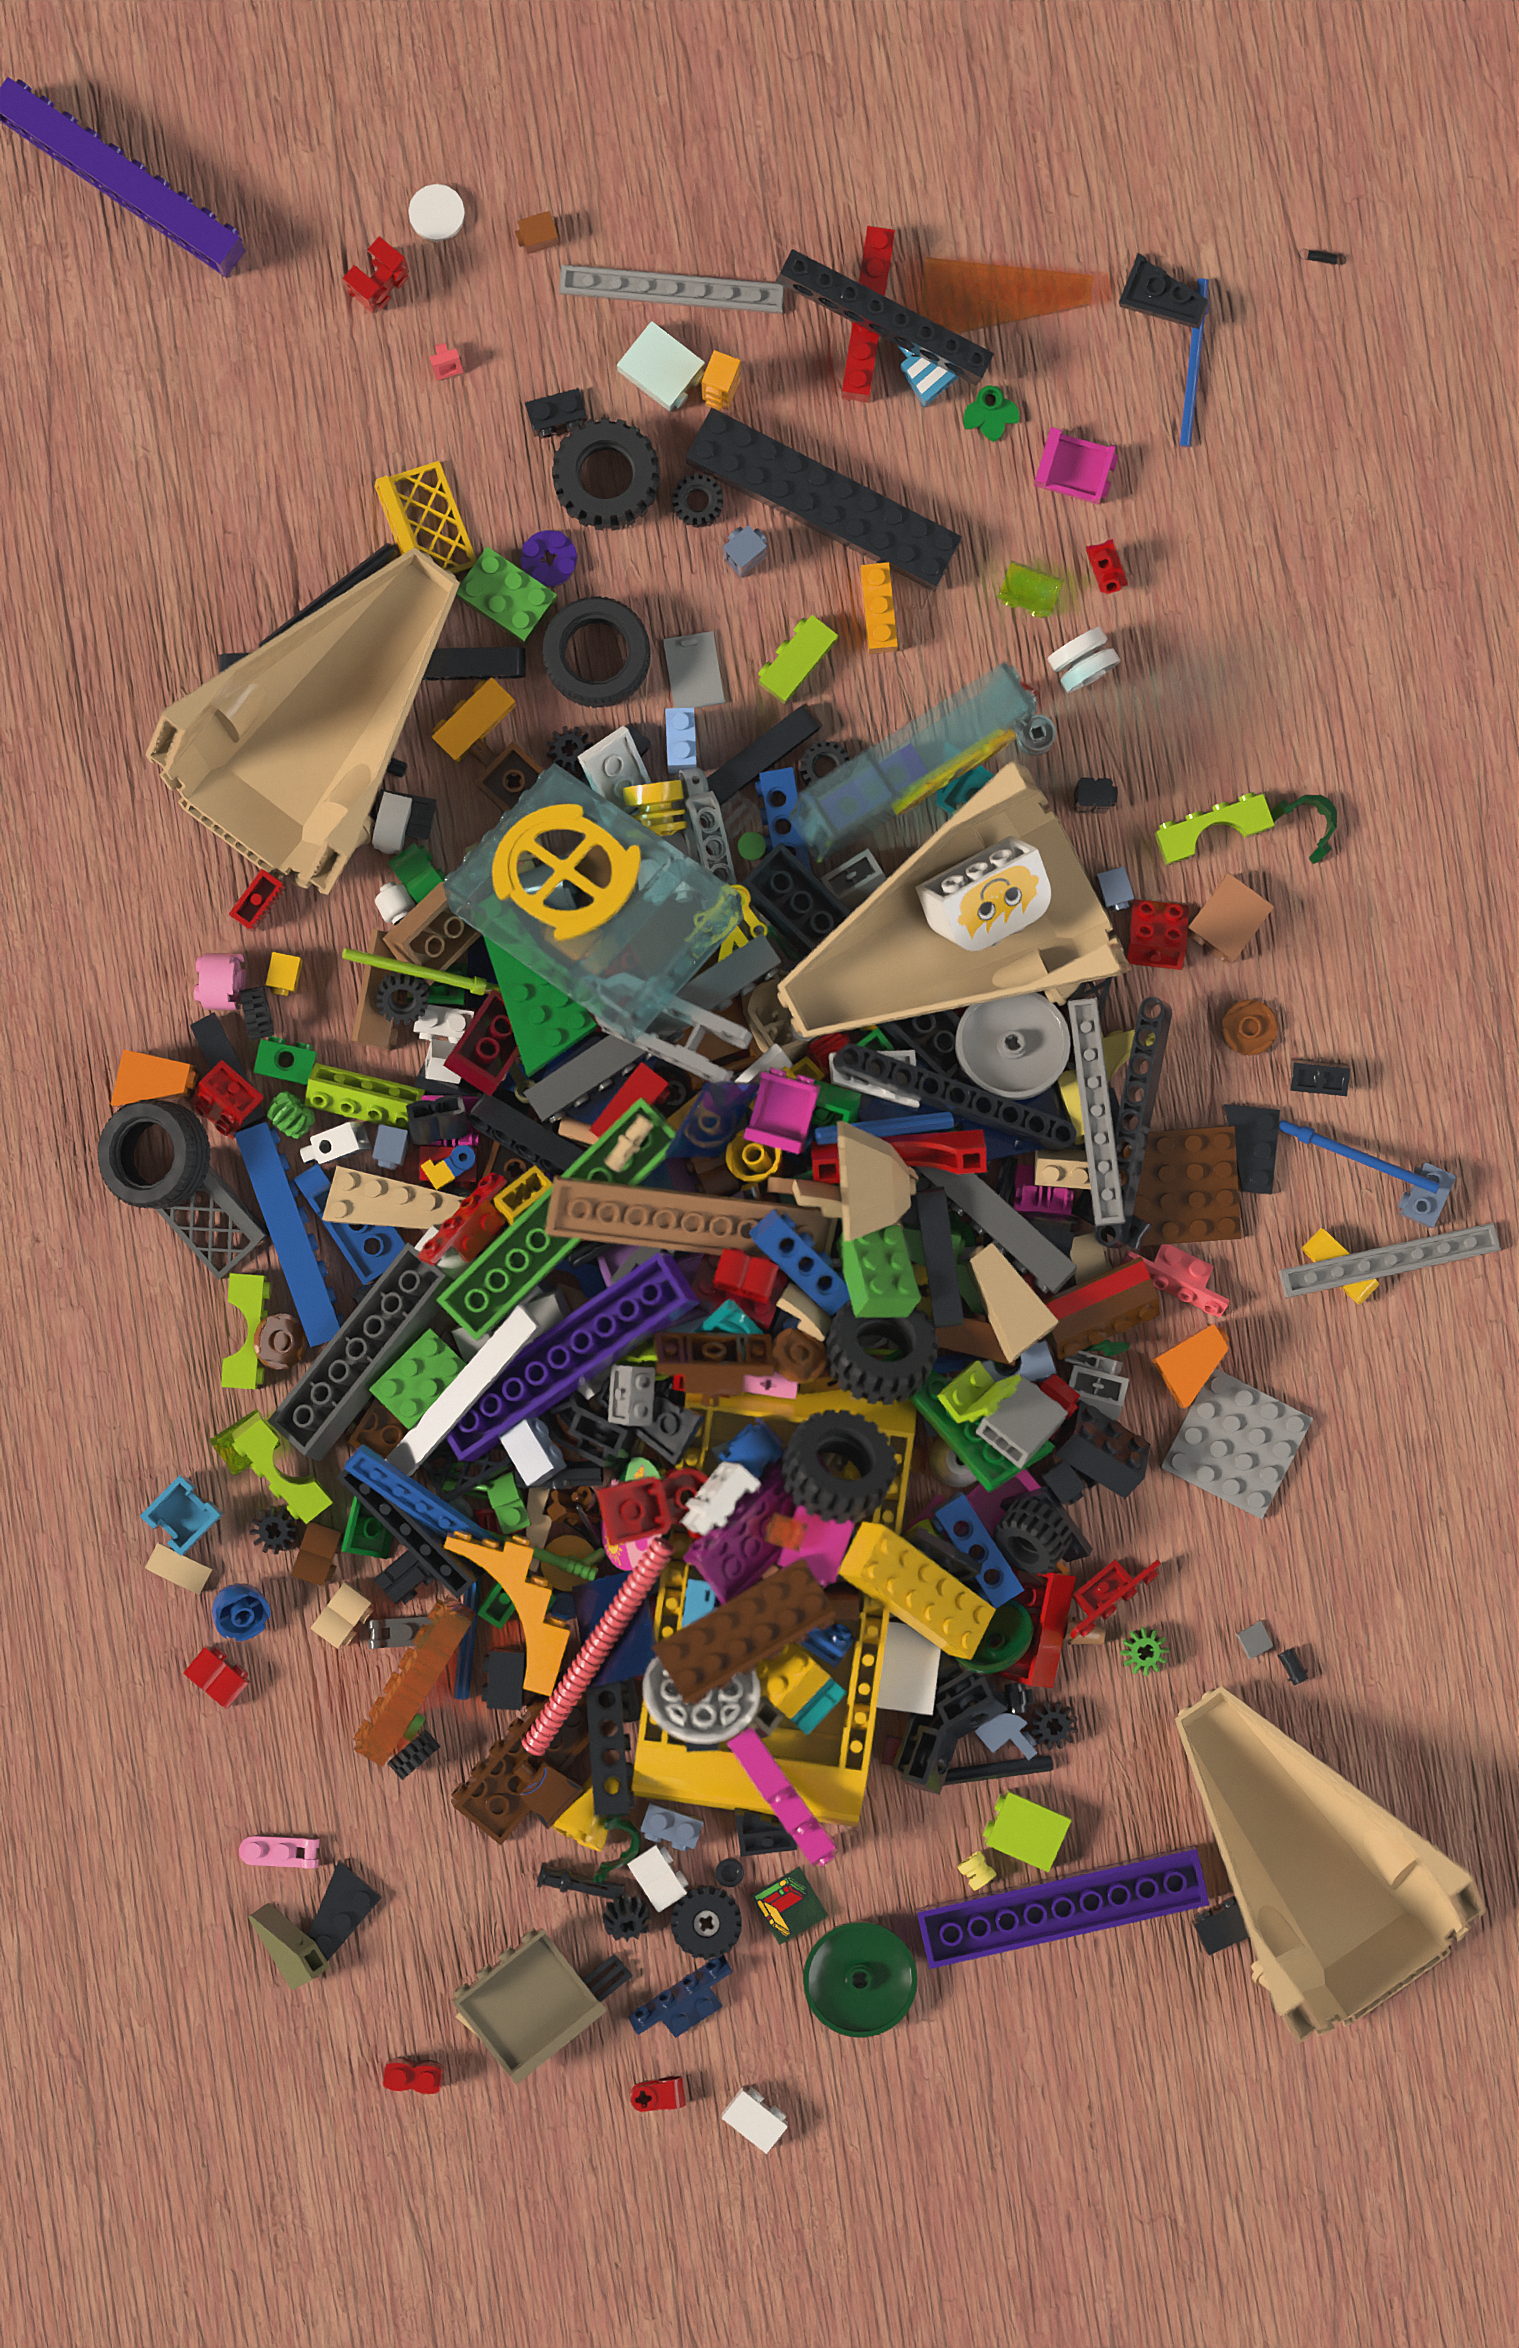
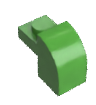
M515 1470L486 1481V1485L489 1486L488 1496L492 1508L495 1509L504 1535L532 1525L522 1499L524 1497L521 1488H516Z

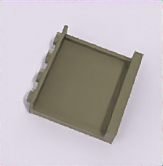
M532 1928L521 1937L523 1942L515 1949L512 1946L505 1949L498 1956L500 1958L499 1962L492 1967L489 1964L476 1973L478 1979L470 1985L467 1982L462 1984L453 1992L455 1997L450 2000L515 2084L520 2083L607 2011L602 2003L597 2001L546 1935L547 1932L542 1928H539L537 1931L535 1928Z

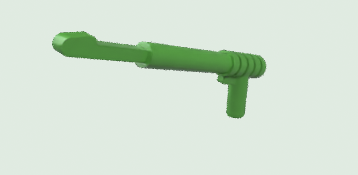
M486 1530L491 1535L500 1540L499 1543L501 1544V1546L504 1547L506 1538L509 1536H502L497 1533ZM534 1546L532 1558L559 1567L560 1570H567L566 1572L574 1573V1575L581 1576V1578H588L592 1582L596 1579L598 1568L591 1567L607 1556L603 1548H599L587 1557L580 1559L572 1555L562 1557Z

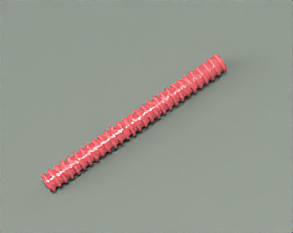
M654 1537L651 1540L652 1544H649L647 1551L642 1554L643 1559H639L637 1562L638 1566H635L633 1573H630L628 1576L629 1580H626L623 1584L624 1587L619 1590L620 1595L615 1596V1602L609 1605L610 1609L606 1610L605 1616L596 1625V1631H593L591 1638L587 1639V1645L582 1647V1652L578 1653L577 1659L572 1663L573 1666L569 1667L568 1673L563 1676V1681H560L558 1684L559 1688H556L554 1695H551L549 1698L550 1702L545 1704V1709H542L540 1716L535 1720L536 1723L532 1724L531 1730L526 1734L527 1737H524L522 1740L524 1748L530 1753L539 1756L545 1753V1749L550 1745L549 1742L554 1739V1734L558 1733V1727L563 1725V1720H566L568 1713L573 1710L572 1706L576 1705L577 1699H580L582 1692L586 1690V1685L595 1676V1670L600 1668V1663H603L605 1656L610 1653L609 1649L613 1648L614 1642H617L619 1635L623 1633V1627H626L628 1620L632 1619V1613L637 1611V1606H640L642 1599L647 1596L646 1591H650L652 1588L651 1584H654L656 1577H659L661 1574L660 1570L665 1568V1562H669L671 1559L669 1555H673L675 1549L667 1540L661 1537Z

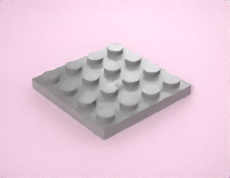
M1215 1368L1196 1395L1160 1468L1259 1519H1263L1313 1418Z

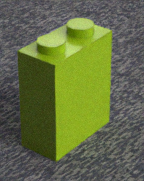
M1007 1790L1005 1795H999L995 1803L994 1810L998 1812L994 1821L988 1820L982 1836L986 1837L985 1844L1049 1873L1072 1821L1071 1818Z

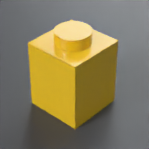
M272 952L265 984L268 988H272L271 993L288 997L289 992L296 993L303 963L301 958Z

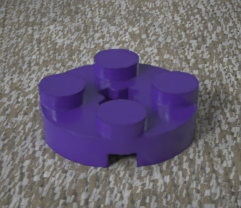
M544 530L537 532L523 544L521 553L523 571L547 588L563 585L570 579L577 565L576 549L571 540L560 531ZM544 553L556 554L557 558L553 560L554 565L548 566L547 562H541V559L545 557Z

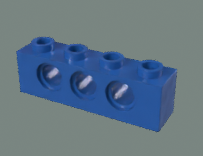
M793 767L759 773L760 780L755 781L757 797H763L765 808L760 809L762 825H768L770 836H765L767 852L769 853L781 842L786 848L793 849L796 852V858L811 872ZM776 793L783 794L786 797V803L781 807L773 806L770 802L772 795ZM780 821H787L791 825V830L789 833L781 835L775 830L776 824Z
M773 1209L749 1231V1234L753 1241L829 1316H832L850 1299L843 1270L841 1269L838 1272L832 1266L835 1262L824 1250L818 1253L813 1248L815 1242L804 1231L799 1234L794 1229L796 1223L785 1212L780 1215ZM792 1238L788 1245L779 1246L782 1239ZM811 1257L807 1264L798 1265L801 1258ZM824 1275L830 1276L827 1282L818 1284L820 1277Z
M957 1492L931 1509L935 1515L931 1519L939 1533L945 1531L950 1539L948 1542L951 1546L968 1554L969 1548L972 1545H981L982 1552L980 1556L973 1558L982 1564L981 1574L969 1579L970 1581L975 1579L980 1586V1589L977 1590L980 1598L990 1603L996 1609L1024 1591L962 1492ZM960 1520L966 1521V1531L959 1535L954 1534V1524ZM990 1568L996 1569L997 1576L995 1580L985 1582L983 1578L985 1571Z

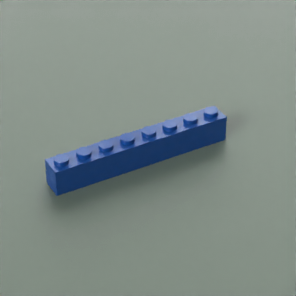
M265 1122L234 1133L310 1347L314 1348L328 1343L346 1321L343 1314H337L334 1303H337L338 1299L333 1286L328 1287L324 1277L328 1276V1271L323 1259L318 1261L315 1250L319 1249L314 1233L309 1234L305 1223L309 1222L307 1212L304 1206L299 1207L296 1197L300 1193L295 1180L290 1181L286 1170L290 1169L286 1154H280L277 1143L281 1142L275 1126L270 1127V1124Z

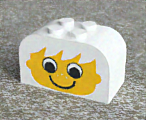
M1011 835L915 887L930 927L936 933L969 951H979L998 945L1003 938L1023 931L1027 925L1036 921L1044 914L1051 899V886L1038 849Z

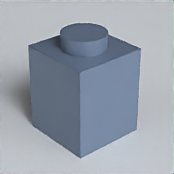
M1125 866L1097 874L1095 879L1105 909L1112 908L1113 912L1129 908L1128 903L1133 901L1134 896Z

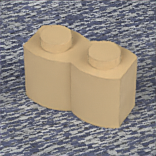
M346 1581L310 1629L337 1649L342 1644L347 1647L357 1634L353 1631L359 1621L364 1624L374 1611L370 1608L373 1601Z

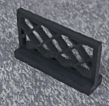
M446 1436L422 1463L440 1499L447 1504L515 1464L508 1452L505 1460L500 1463L491 1462L496 1449L507 1451L503 1444H498L488 1451L485 1460L461 1461L465 1463L460 1475L449 1473L453 1460H460ZM440 1457L446 1458L442 1471L431 1468V1462ZM471 1464L483 1466L481 1473L476 1477L467 1476ZM446 1478L458 1480L456 1488L445 1494L443 1487Z

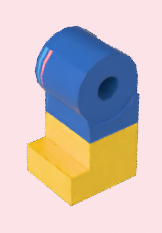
M459 1145L452 1150L451 1156L434 1166L431 1160H428L421 1167L438 1191L470 1170L475 1165L476 1155L471 1147Z

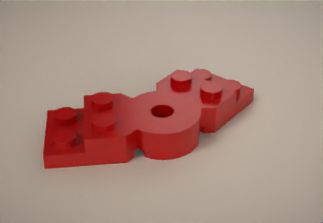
M675 1468L664 1473L659 1479L655 1476L647 1475L597 1489L609 1546L613 1547L667 1533L671 1525L686 1526L681 1521L690 1512V1509L686 1504H681L679 1500L680 1493L685 1489L689 1495L688 1501L691 1498L695 1499L697 1493L709 1478L695 1469ZM687 1527L690 1538L698 1541L703 1537L700 1532L694 1533Z

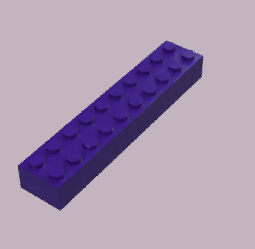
M9 77L6 78L0 87L1 123L225 278L228 277L245 253L242 244L243 239L238 236L239 231L228 223H225L224 226L215 220V214L205 207H202L201 210L192 204L193 200L184 192L179 191L175 193L169 188L170 184L159 175L153 178L146 172L147 168L136 159L130 162L123 156L124 152L113 143H110L108 146L104 144L97 132L89 127L85 130L81 128L74 116L66 111H63L62 114L54 108L55 104L43 95H40L39 98L30 92L32 88L22 80L17 79L15 82Z
M658 1252L522 1348L446 1435L459 1460L475 1461L501 1443L499 1437L522 1420L538 1417L655 1335V1332H659L700 1303L672 1256Z
M1193 1845L916 1908L928 1965L932 1969L1200 1908L1210 1904L1198 1852Z

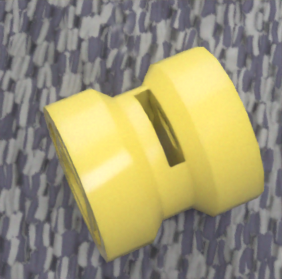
M980 1851L975 1852L957 1866L962 1875H966L969 1878V1885L974 1891L984 1886L997 1875L992 1867L986 1865L984 1862L985 1857Z

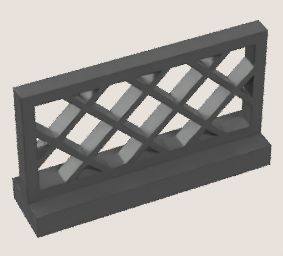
M210 1165L202 1187L199 1189L200 1191H206L210 1195V1207H196L195 1193L194 1196H191L190 1206L167 1208L171 1209L170 1214L163 1208L155 1210L215 1277L220 1280L260 1242L264 1241L270 1233L267 1227ZM215 1202H216L221 1208H215ZM176 1209L190 1210V1226H180L175 1221ZM195 1210L210 1211L209 1227L195 1226ZM215 1211L225 1212L229 1216V1228H214ZM234 1223L239 1227V1229H234ZM195 1230L209 1231V1247H199L194 1242ZM214 1231L229 1232L228 1248L214 1247ZM234 1232L244 1233L251 1243L244 1249H233ZM213 1251L228 1252V1264L221 1271L213 1263ZM233 1252L239 1253V1254L233 1259Z

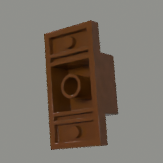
M655 1332L654 1343L657 1374L669 1376L683 1374L685 1394H702L701 1403L706 1407H710V1397L713 1399L712 1407H716L720 1404V1394L743 1395L744 1376H774L771 1334Z

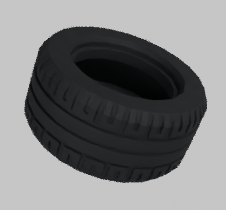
M602 596L577 599V601H573L569 605L567 604L564 609L562 608L555 615V618H552L551 623L547 627L543 639V660L547 674L556 689L575 704L578 703L585 707L603 708V706L610 707L618 702L621 703L639 689L648 673L651 651L647 631L638 615L620 601H615V599L608 597L602 598ZM603 623L614 627L624 636L628 644L629 654L625 666L617 675L605 681L592 682L580 678L569 668L566 662L565 650L569 639L578 629L588 624Z
M140 1100L139 1102L136 1101L124 1105L105 1124V1128L100 1135V1142L98 1143L97 1160L105 1185L108 1186V1189L119 1200L135 1207L167 1209L183 1204L200 1189L209 1170L211 1149L203 1124L200 1123L199 1118L194 1113H191V1110L173 1102ZM154 1124H159L169 1133L174 1144V1160L171 1170L164 1179L151 1185L137 1171L134 1161V1150L137 1140L144 1130Z

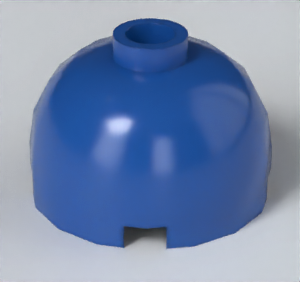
M235 1583L222 1589L215 1597L211 1609L217 1631L222 1637L226 1639L227 1637L235 1638L236 1641H245L261 1633L265 1628L264 1623L267 1617L270 1619L271 1615L266 1598L258 1588L246 1583Z

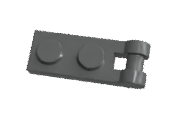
M447 1615L367 1620V1629H370L371 1640H368V1649L448 1644ZM382 1628H390V1639H382Z

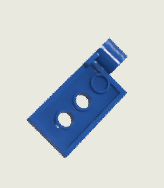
M317 1163L294 1178V1180L322 1220L332 1182ZM322 1220L363 1285H367L382 1275L406 1245L395 1227L365 1225L363 1229L354 1231L350 1224L332 1223ZM370 1238L378 1239L381 1244L380 1251L373 1255L365 1250V1243Z

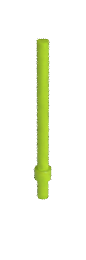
M344 948L342 958L469 989L470 993L478 995L490 994L493 988L501 993L499 985L489 983L484 978L476 976L468 978L350 948Z

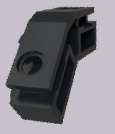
M577 1389L538 1416V1419L547 1427V1435L554 1443L603 1467H616L617 1461L613 1460L614 1457H629L638 1437L624 1424L608 1422L609 1416L589 1407L587 1399ZM555 1415H560V1418L570 1428L568 1434L578 1438V1442L570 1439L558 1425ZM590 1441L603 1447V1452L597 1451L596 1447L589 1444Z
M967 1670L935 1690L932 1715L910 1713L892 1765L893 1769L903 1775V1781L916 1789L940 1795L958 1740L1008 1709L997 1685L985 1676H980L978 1673ZM940 1713L939 1718L935 1721L931 1728L928 1727L929 1724L933 1721V1719L937 1716V1714Z

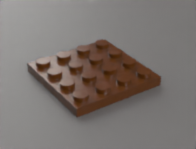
M1235 1126L1149 1131L1133 1210L1135 1216L1153 1225L1150 1232L1145 1233L1142 1239V1246L1241 1239ZM1131 1144L1127 1145L1124 1149L1125 1158H1128L1133 1152ZM1123 1172L1124 1185L1127 1181V1174ZM1132 1224L1130 1225L1129 1235H1132L1136 1228Z

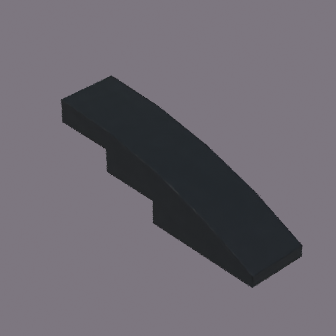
M215 1012L189 1025L211 1070L223 1060L253 1087ZM261 1103L244 1119L241 1125L242 1130L267 1117Z

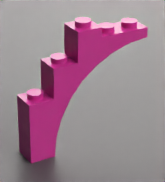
M749 1727L727 1743L764 1800L770 1804L788 1833L793 1836L811 1865L815 1867L819 1864L820 1867H823L835 1858L833 1854L838 1851L836 1848L838 1846L801 1798L756 1731Z

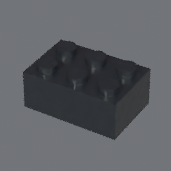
M1080 1400L1076 1404L1078 1406L1076 1412L1068 1420L1064 1419L1061 1424L1063 1428L1058 1435L1055 1455L1126 1499L1145 1479L1150 1443L1142 1436L1136 1435L1123 1427L1120 1422L1110 1419L1096 1407Z

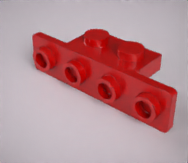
M490 1173L483 1177L476 1190L461 1202L460 1208L454 1215L445 1220L439 1232L423 1245L422 1251L417 1257L425 1263L435 1265L451 1247L465 1262L470 1263L506 1222L505 1218L494 1208L490 1201L507 1183V1180L495 1173Z
M1158 1559L1132 1579L1117 1560H1113L1072 1595V1598L1088 1617L1073 1629L1070 1636L1073 1639L1079 1635L1083 1638L1095 1629L1094 1622L1100 1617L1106 1620L1117 1610L1115 1605L1122 1599L1125 1603L1138 1592L1136 1589L1138 1585L1142 1582L1148 1585L1159 1575L1156 1570L1161 1565V1562Z

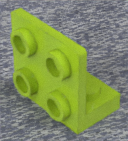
M979 1360L971 1362L937 1397L957 1423L966 1420L973 1422L981 1415L988 1417L996 1412L1000 1407L998 1403L1017 1391L1015 1386L1022 1378L1018 1374L995 1382Z

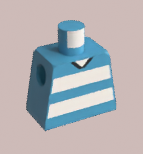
M898 346L907 357L902 362L900 370L924 408L959 378Z

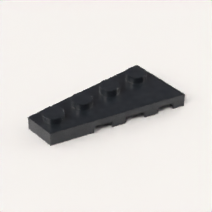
M611 1377L606 1378L595 1399L608 1412ZM654 1394L652 1424L625 1426L672 1464L677 1465L681 1464L706 1416Z

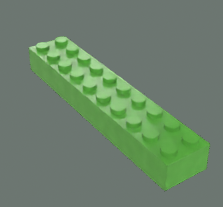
M640 1098L561 1177L638 1186L685 1138L646 1098ZM641 1115L654 1126L640 1143L638 1152H634L621 1171L617 1172L606 1164L605 1160L620 1142L618 1139L621 1134L625 1135L637 1119V1116ZM553 1185L436 1299L475 1341L483 1339L583 1240L546 1234L545 1227Z

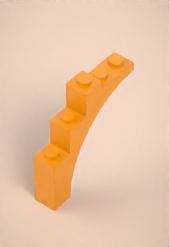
M455 1530L454 1533L448 1532L444 1548L464 1555L485 1568L502 1585L514 1602L523 1623L527 1642V1668L523 1689L551 1696L570 1633V1625L566 1624V1620L556 1616H550L549 1619L544 1618L552 1592V1585L547 1584L548 1580L532 1575L531 1579L526 1578L535 1544H531L529 1538L514 1535L513 1538L507 1537L504 1547H500L499 1542L493 1539L483 1538L482 1541L472 1539V1535L465 1531Z

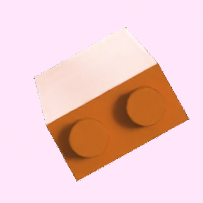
M123 1049L110 1105L120 1109L124 1105L136 1101L139 1102L140 1100L168 1101L191 1096L192 1090L196 1091L200 1074L196 1073V1067L187 1063Z
M1208 1324L1150 1359L1179 1408H1186L1192 1403L1229 1349L1226 1344L1229 1338L1221 1326L1216 1327L1215 1324Z

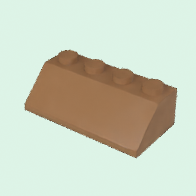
M372 929L368 953L397 960L383 940L389 932ZM365 965L351 1040L356 1045L390 1051L391 1045H396L398 1029L394 1028L395 1018H392L390 1022L386 1020V1014L382 1016L379 1012L380 1007L377 1008L376 1004L379 983L381 980L383 981L387 973L391 976V970ZM401 989L394 991L392 994L393 1000L403 1004L404 1001L399 1000Z

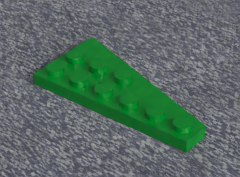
M495 893L477 906L475 910L523 1065L529 1078L598 1028V1026L505 900H500Z
M899 1348L881 1361H900L904 1359V1355ZM933 1369L920 1391L914 1396L909 1395L908 1399L988 1492H991L1052 1452L1054 1448L1053 1444L1046 1441L1020 1469L976 1433L981 1422L986 1417L985 1415H981L973 1422L966 1420L957 1423L937 1397L954 1379L949 1376L945 1378Z

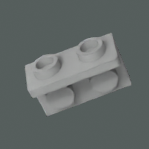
M612 1364L608 1422L624 1425L652 1424L655 1369L653 1367Z

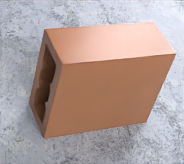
M1228 873L1188 926L1187 931L1190 933L1188 937L1201 947L1205 944L1213 950L1211 954L1220 962L1225 963L1228 961L1232 963L1274 906Z

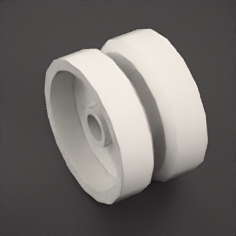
M1096 627L1080 635L1048 657L1047 660L1054 672H1061L1073 667L1062 676L1060 681L1067 693L1093 683L1120 663L1121 660L1114 648H1107L1095 653L1107 641V637L1101 627Z

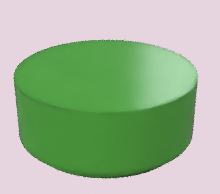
M756 832L745 833L738 842L739 854L748 861L759 860L766 851L764 838Z
M418 1712L415 1713L404 1730L403 1737L412 1742L426 1717Z

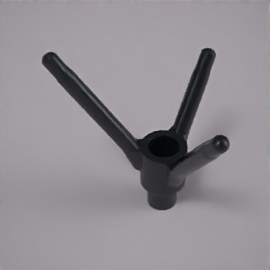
M597 1499V1513L600 1515L601 1508L599 1499ZM577 1505L576 1509L586 1526H572L567 1518L563 1522L587 1538L590 1545H594L596 1550L599 1548L604 1549L600 1520L597 1523H591L582 1506Z

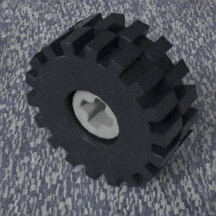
M700 1885L695 1889H689L687 1894L677 1900L671 1916V1932L676 1944H679L683 1952L691 1954V1957L696 1959L698 1957L704 1958V1960H710L713 1957L717 1959L722 1957V1954L731 1951L734 1944L739 1940L742 1931L741 1910L732 1895L730 1896L726 1890L718 1889L713 1885L709 1887ZM708 1916H711L713 1918L711 1923L714 1927L712 1929L709 1927L705 1930L701 1929L702 1923L699 1919L701 1917L706 1919Z

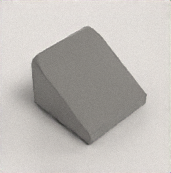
M1261 1621L1235 1633L1249 1660L1273 1647Z

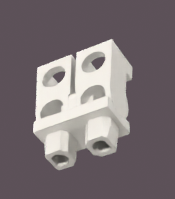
M722 1462L699 1490L695 1499L691 1498L687 1502L686 1506L690 1509V1512L681 1522L692 1532H700L702 1535H706L713 1525L722 1527L727 1520L724 1517L732 1513L735 1501L744 1491L754 1492L761 1483L741 1465Z

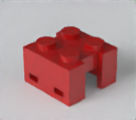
M380 236L367 249L375 257L371 263L378 268L371 278L368 277L358 267L353 265L342 278L347 292L371 313H374L377 308L379 310L383 309L391 298L388 295L394 287L401 288L409 277L407 275L409 269L405 257Z

